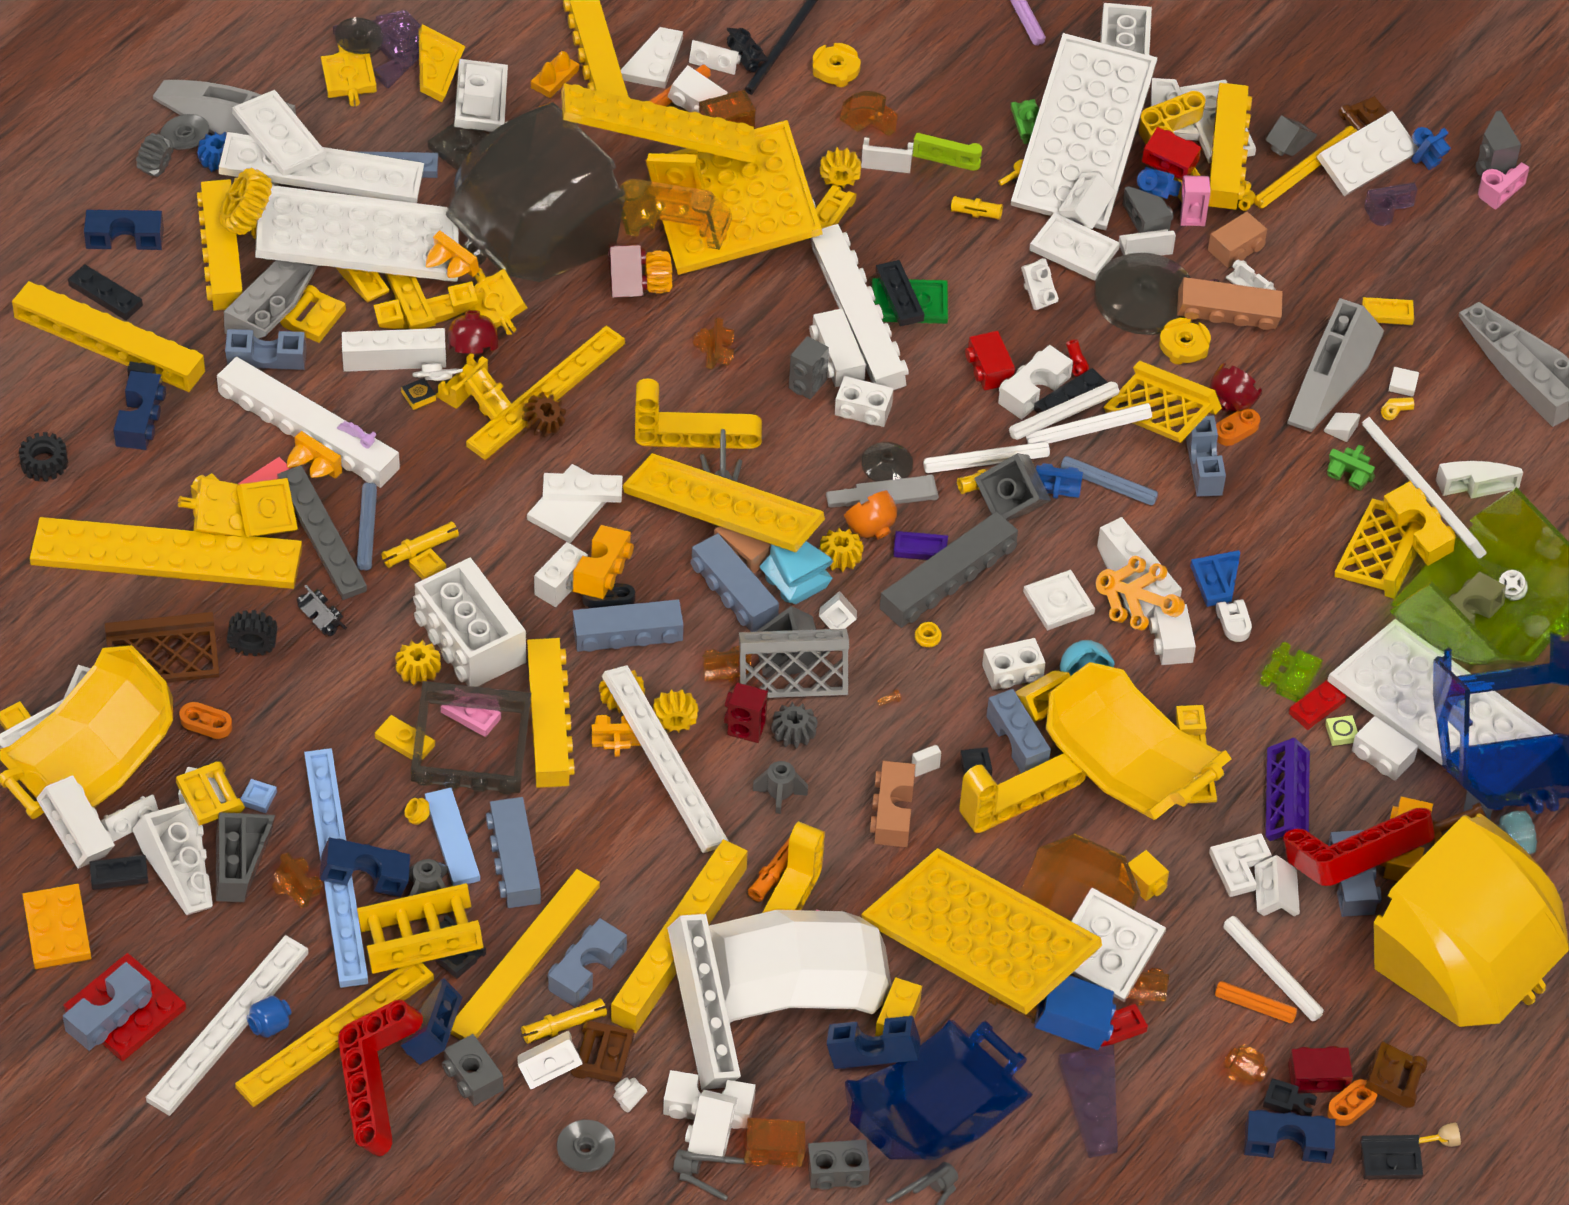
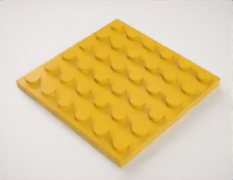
M788 120L754 129L757 152L754 163L689 148L667 153L697 155L705 185L704 195L655 193L678 275L823 235Z

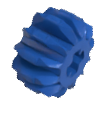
M215 131L213 136L206 134L205 139L199 140L197 155L203 168H209L211 172L216 169L219 170L227 136L226 132L218 135Z

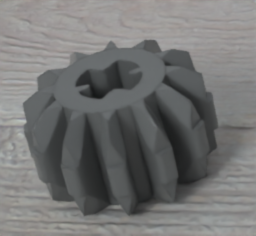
M155 133L145 137L144 142L141 143L140 150H138L139 153L136 158L137 168L150 176L158 177L164 173L165 168L169 166V161L172 159L173 142L165 136Z
M791 702L790 707L781 705L779 711L774 713L771 730L775 734L777 742L784 741L785 748L789 744H794L797 749L799 743L807 746L809 740L814 739L818 721L814 717L812 709L805 710L804 703L797 707Z

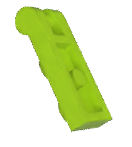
M916 133L913 144L914 157L972 171L978 170L981 166L982 146L980 144L972 143L966 145L921 133Z

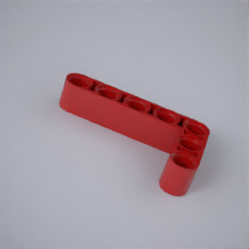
M1415 808L1330 846L1304 829L1289 830L1284 834L1283 838L1288 862L1319 885L1331 886L1431 842L1435 838L1431 811L1427 808Z
M399 999L348 1023L340 1030L338 1035L354 1139L359 1146L375 1156L385 1155L392 1146V1133L377 1051L415 1033L423 1023L422 1013Z

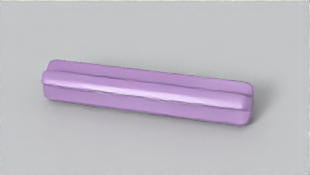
M1010 0L1033 44L1036 46L1044 44L1046 36L1026 0Z

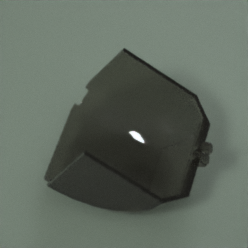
M554 102L541 106H534L511 118L483 138L465 157L456 173L446 216L469 239L465 243L464 248L477 257L478 265L484 263L486 258H488L500 271L505 269L511 277L542 282L608 254V244L617 243L626 194L623 188L619 189L613 173V169L616 168L614 161L574 122L563 120L562 110Z

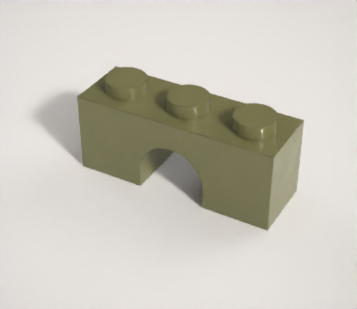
M1481 572L1472 579H1468L1457 594H1453L1441 609H1437L1431 619L1433 623L1432 635L1459 649L1474 634L1475 615L1472 613L1480 614L1488 619L1491 618L1504 605L1506 585Z

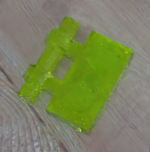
M1282 642L1280 647L1275 648L1271 655L1272 660L1270 664L1265 665L1261 672L1260 684L1268 687L1273 682L1278 685L1276 694L1298 702L1307 693L1322 667L1323 660L1301 650L1297 651L1295 657L1291 656L1288 653L1291 645L1287 642ZM1281 665L1288 668L1285 674L1278 670Z

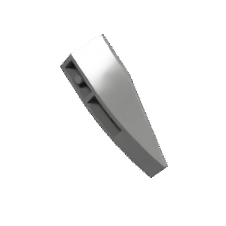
M163 80L153 95V99L179 115L194 114L203 117L208 122L209 132L212 134L216 131L218 135L224 132L226 134L231 132L249 135L232 114V107L261 96V94L210 82ZM286 103L296 115L295 105Z
M276 260L224 311L225 334H227V329L253 330L254 336L258 339L266 336L297 305L318 265Z
M1341 298L1339 299L1309 366L1287 424L1312 432L1368 369L1384 330L1364 306Z
M1480 302L1459 312L1460 319L1498 371L1552 427L1569 418V358Z

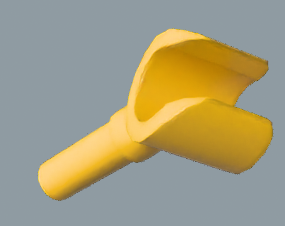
M1024 159L1015 162L1013 166L1015 171L998 181L1000 186L1019 177Z

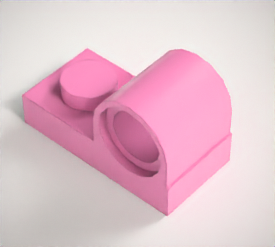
M1521 162L1516 168L1509 169L1506 175L1495 169L1484 171L1478 190L1479 198L1496 210L1526 184L1529 167Z
M1183 176L1181 226H1205L1211 193L1209 176Z

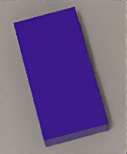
M896 531L894 557L928 560L947 547L948 535Z

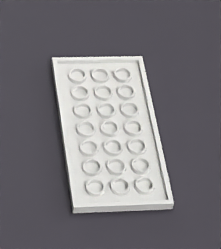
M1063 33L1012 196L1011 206L1052 216L1054 213L1061 215L1058 210L1082 173L1099 172L1115 190L1113 197L1094 228L1102 230L1107 229L1157 63V57ZM1065 217L1076 223L1083 224L1077 217Z
M272 185V194L269 196V202L265 207L266 210L263 211L262 217L257 221L256 258L457 282L458 277L448 278L447 276L450 260L438 266L426 268L428 253L435 245L433 236L438 231H442L458 243V208Z
M1396 619L1338 666L1328 677L1329 683L1371 714L1414 742L1420 750L1496 806L1558 752L1564 742Z

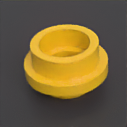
M932 622L922 623L915 631V640L923 647H934L941 641V631Z
M424 798L411 799L405 808V817L414 825L424 822L430 813L429 802Z

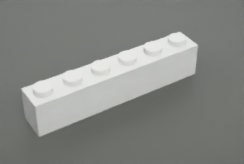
M706 914L679 916L667 929L701 1090L725 1088L727 1080L736 1081L741 1075Z

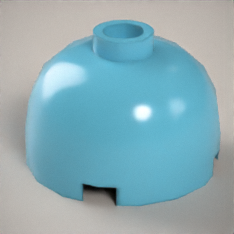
M1081 640L1069 646L1063 653L1060 670L1061 672H1069L1071 676L1089 662L1113 668L1115 663L1111 654L1102 644L1092 640Z

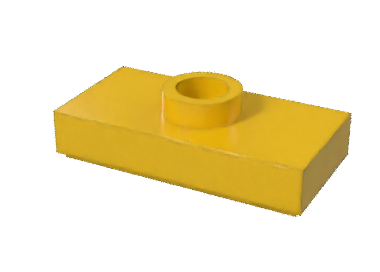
M1363 297L1362 306L1367 309L1378 323L1413 325V300Z
M392 715L375 732V739L418 764L435 747L434 739Z

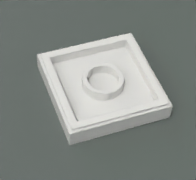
M1071 570L1024 586L1023 592L1047 631L1090 616L1095 612V607Z

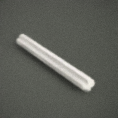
M1108 382L1012 425L1009 428L1010 436L1012 439H1021L1119 394L1118 384L1116 382Z
M1146 403L1042 429L1027 435L1026 439L1028 444L1048 442L1049 444L1149 419L1152 417L1150 405Z
M1039 442L925 458L923 465L926 473L999 464L1017 453L1027 454L1031 459L1048 457L1050 447L1048 442Z
M1231 916L1224 922V929L1311 1021H1316L1323 1015V1008L1237 917Z

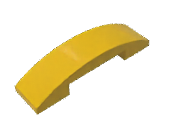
M472 281L448 287L449 294L426 299L435 318V324L458 316L478 304ZM398 299L374 305L379 327L389 329L409 328Z
M1203 705L1176 706L1177 728L1207 744L1205 735L1207 727ZM1214 780L1195 794L1189 804L1217 802Z

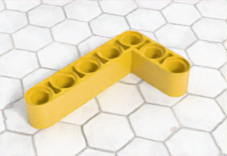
M1190 91L1143 110L1138 131L1145 144L1148 143L1157 127L1173 132L1200 121L1203 117L1205 96L1198 91ZM1194 168L1190 176H1200V174ZM1174 177L1173 180L1181 182L1178 198L1182 202V180Z
M647 378L639 380L636 384L635 441L641 446L720 448L721 429L726 431V448L754 449L762 443V420L757 415L659 412V383Z
M1065 753L998 785L983 765H976L970 768L963 777L959 811L973 831L981 833L1077 787L1086 779L1087 775Z
M799 821L795 824L789 839L787 868L762 913L773 910H802L822 870L825 831Z

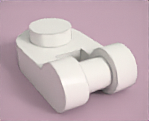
M1234 600V603L1226 604V602L1216 603V613L1218 618H1220L1226 637L1235 642H1242L1249 638L1252 626L1244 600Z

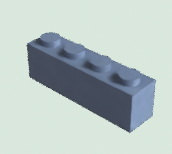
M719 533L692 547L691 565L694 571L701 573L706 579L708 587L719 594L725 607L732 609L742 626H746L751 632H756L779 615V602Z
M679 600L573 610V630L577 652L683 641V619Z
M523 797L490 801V813H486V823L488 830L493 829L494 835L490 836L491 850L498 854V858L494 859L496 875L502 876V881L498 882L500 898H506L507 908L541 904V888Z

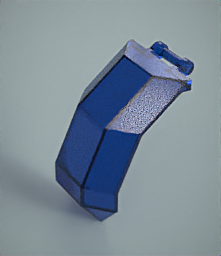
M948 1020L940 1031L920 1045L917 1061L898 1062L857 1081L846 1080L845 1091L849 1121L891 1160H936L978 1140L1032 1097L1033 1094L1013 1076L1024 1066L1027 1058L1020 1052L1016 1053L993 1031V1027L987 1021L982 1022L970 1036L954 1020ZM986 1039L1009 1061L1005 1067L1001 1066L979 1045L981 1041Z

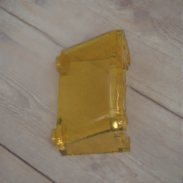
M629 179L622 183L616 195L627 235L638 236L639 230L645 226L654 229L658 219L700 226V236L707 237L708 248L720 250L732 222L730 208L712 192L707 190Z

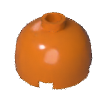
M887 490L867 497L869 501L862 505L860 502L844 514L846 523L855 534L864 538L876 536L877 539H881L891 533L889 528L895 523L897 518V506Z

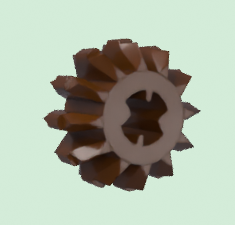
M544 392L539 393L538 396L533 395L529 398L528 403H525L523 406L525 413L522 415V420L528 422L526 429H535L534 436L538 435L540 431L544 437L549 436L550 433L556 434L565 423L564 415L566 414V409L560 408L562 400L556 402L553 400L554 394L549 395L548 398Z

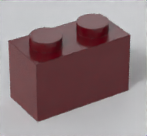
M1300 1047L1291 1050L1288 1062L1290 1081L1292 1085L1299 1086L1298 1093L1341 1092L1351 1084L1353 1075L1348 1047Z

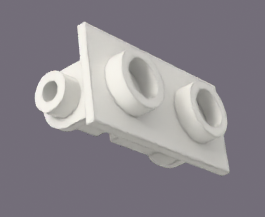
M692 40L689 63L699 66L705 64L710 69L735 75L736 65L740 63L741 55L737 51Z
M1236 260L1232 266L1235 270L1226 276V279L1236 285L1276 290L1272 282L1267 281L1260 274H1255V270L1249 267L1244 260Z
M152 794L146 798L142 796L140 800L126 806L125 809H120L104 816L101 823L105 830H108L111 834L113 842L132 833V828L144 814L158 811L154 795Z

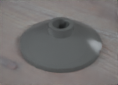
M180 115L169 120L162 127L160 135L173 142V149H189L199 145V140L205 139V135L209 134V125L206 119L199 115Z
M578 1120L567 1125L559 1134L557 1152L561 1161L569 1168L579 1172H592L603 1168L610 1162L615 1152V1139L611 1131L602 1123L594 1120ZM583 1149L591 1150L590 1152H582Z

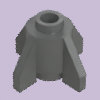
M777 761L771 764L765 772L753 781V791H768L776 799L775 813L781 814L782 800L792 795L793 791L794 795L807 796L808 784L796 773L790 763Z
M423 859L409 866V880L414 883L410 896L447 888L442 878L448 873V866L431 859Z

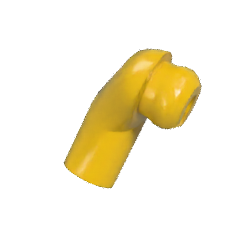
M1249 181L1240 182V185L1245 186L1243 200H1240L1238 203L1239 208L1243 211L1248 210L1255 202V194L1250 190L1251 183Z
M1413 397L1389 399L1381 409L1383 418L1393 420L1400 411L1413 410L1414 399Z

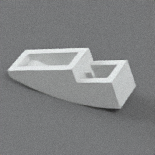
M1450 462L1439 464L1436 482L1443 496L1467 491L1472 499L1519 489L1523 471L1518 467L1493 462Z

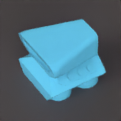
M807 541L796 553L771 544L770 555L759 566L765 573L766 581L769 584L776 585L780 590L781 598L785 602L795 605L825 589L833 579L825 570L833 563L832 558Z

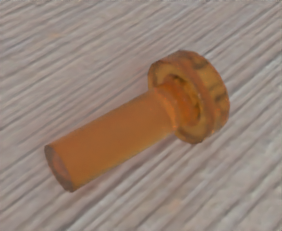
M895 689L893 694L877 700L878 706L894 700L897 702L901 701L902 697L899 690Z

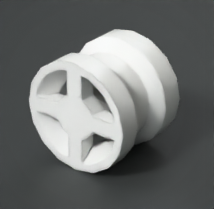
M1509 570L1501 575L1499 582L1506 585L1505 597L1507 599L1516 601L1526 595L1528 585L1522 573L1516 570Z

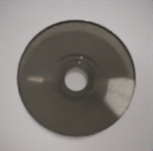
M365 18L346 19L335 30V39L339 46L351 53L368 54L376 51L383 43L384 35L382 29L375 22Z
M881 442L874 444L862 456L861 463L864 473L876 482L907 478L913 469V458L910 452L896 443Z

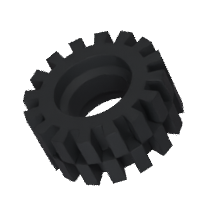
M43 432V436L35 433V438L33 439L31 436H28L26 438L27 442L23 441L21 448L19 447V458L23 473H27V477L30 479L34 476L35 481L43 478L44 482L48 481L50 476L53 480L56 479V473L61 476L64 473L63 469L66 470L68 466L67 450L63 439L60 437L57 439L56 434L53 433L48 437V432ZM43 453L53 455L47 460L34 459V457Z
M247 610L243 611L242 614L239 612L235 613V617L232 616L229 621L227 634L229 647L231 649L235 648L237 653L244 651L243 655L248 656V653H252L253 656H257L258 653L262 656L266 655V651L270 653L272 648H275L278 627L275 620L272 621L273 617L270 615L265 617L266 613L261 612L260 615L256 614V610H252V613H248Z

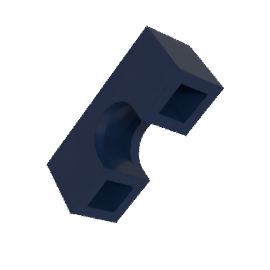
M86 210L84 226L86 249H111L113 240L117 236L126 234L135 238L137 250H162L164 232L162 211Z
M130 371L125 388L127 407L138 409L134 411L119 410L114 427L116 447L147 450L149 440L154 439V422L160 418L161 407L159 404L160 401L165 400L166 386L162 385L161 374Z
M329 837L321 855L320 880L347 886L353 871L361 870L373 878L374 892L401 897L409 881L410 854Z
M904 1016L885 1018L883 1035L877 1037L868 1036L861 1032L857 1021L829 1024L827 1048L834 1069L917 1061L921 1040L914 1017Z
M1249 1110L1245 1125L1244 1155L1273 1158L1277 1142L1289 1139L1300 1145L1302 1161L1331 1164L1335 1150L1336 1119H1329L1324 1116L1310 1117L1300 1116L1295 1113L1280 1114L1270 1113L1266 1110Z

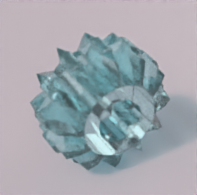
M1514 811L1501 816L1499 828L1512 837L1528 854L1536 851L1538 842L1534 829L1535 825L1532 823V818L1526 811Z

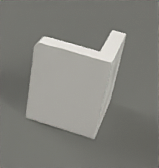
M839 591L820 607L819 617L830 629H845L857 619V610Z

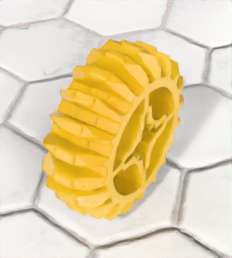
M247 168L239 173L238 178L234 179L228 192L225 193V199L222 201L223 205L220 208L219 215L220 224L228 231L238 235H244L252 230L259 218L262 217L263 211L266 210L265 207L269 202V196L272 194L271 178L264 174V172L253 168Z

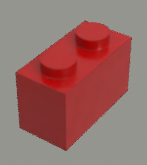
M1157 127L1144 147L1142 162L1160 171L1173 174L1174 177L1183 181V176H1190L1199 162L1201 146L1191 140H1185L1169 130Z
M998 331L969 337L968 348L965 349L966 359L968 363H972L975 379L977 382H981L984 391L999 388L1004 380H1009L1014 376V364Z

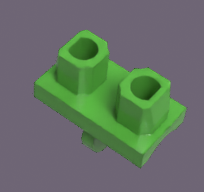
M1035 99L1025 100L1022 103L1011 102L1010 108L1023 144H1029L1039 107Z
M1358 445L1356 450L1347 447L1344 453L1332 449L1329 454L1330 463L1327 475L1335 480H1340L1344 471L1351 473L1349 485L1361 491L1368 481L1372 483L1374 480L1375 467L1368 464L1371 457L1363 454L1365 447L1362 445Z

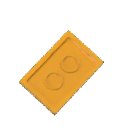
M79 884L22 893L35 969L92 959Z

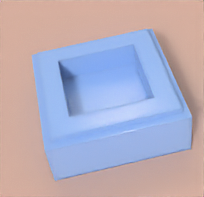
M251 779L241 800L245 807L266 813L277 793V787Z

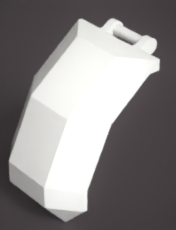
M773 910L709 926L729 1023L787 1008L856 1009L873 1014L885 1003L891 989L887 952L880 931L877 927L859 916L843 911Z

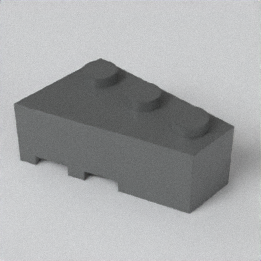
M219 812L216 828V901L245 902L272 834L275 815Z

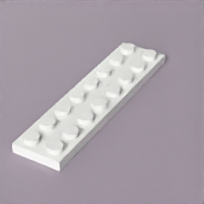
M227 132L219 165V174L238 177L239 173L245 169L253 168L264 172V174L271 178L273 183L362 197L417 203L424 163L322 147L327 152L326 159L283 176L250 135Z

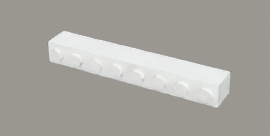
M838 224L823 228V235L811 238L812 249L838 308L844 311L872 383L891 387L894 390L907 386L905 375H908L909 372L905 360L900 361L898 357L900 356L899 347L896 341L892 342L890 339L892 334L888 323L883 324L882 322L883 313L881 307L873 302L875 300L871 286L867 287L865 284L867 279L863 268L858 269L857 264H859L855 250L850 251L849 249L850 241L847 233H842Z
M234 358L217 375L218 392L224 398L233 400L244 410L255 413L263 421L277 426L287 435L295 437L299 432L303 431L340 455L342 467L361 476L367 483H375L381 488L400 469L398 451L374 438L375 442L370 448L363 447L360 443V438L353 437L337 429L345 420L242 359Z

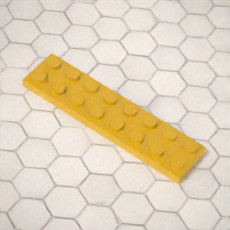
M563 84L561 90L563 120L750 163L755 162L757 152L754 127L746 123H735L720 117L714 118L698 112H687L672 106H661L650 101H640L624 95L618 96L602 90L583 88L576 84Z
M653 453L623 484V490L626 494L795 553L825 520L824 512Z

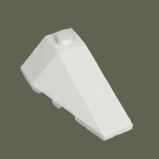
M187 803L144 814L132 830L147 860L186 915L210 909L213 904L209 875L206 874L205 859L207 857L206 849H203L202 843L203 825L198 826Z

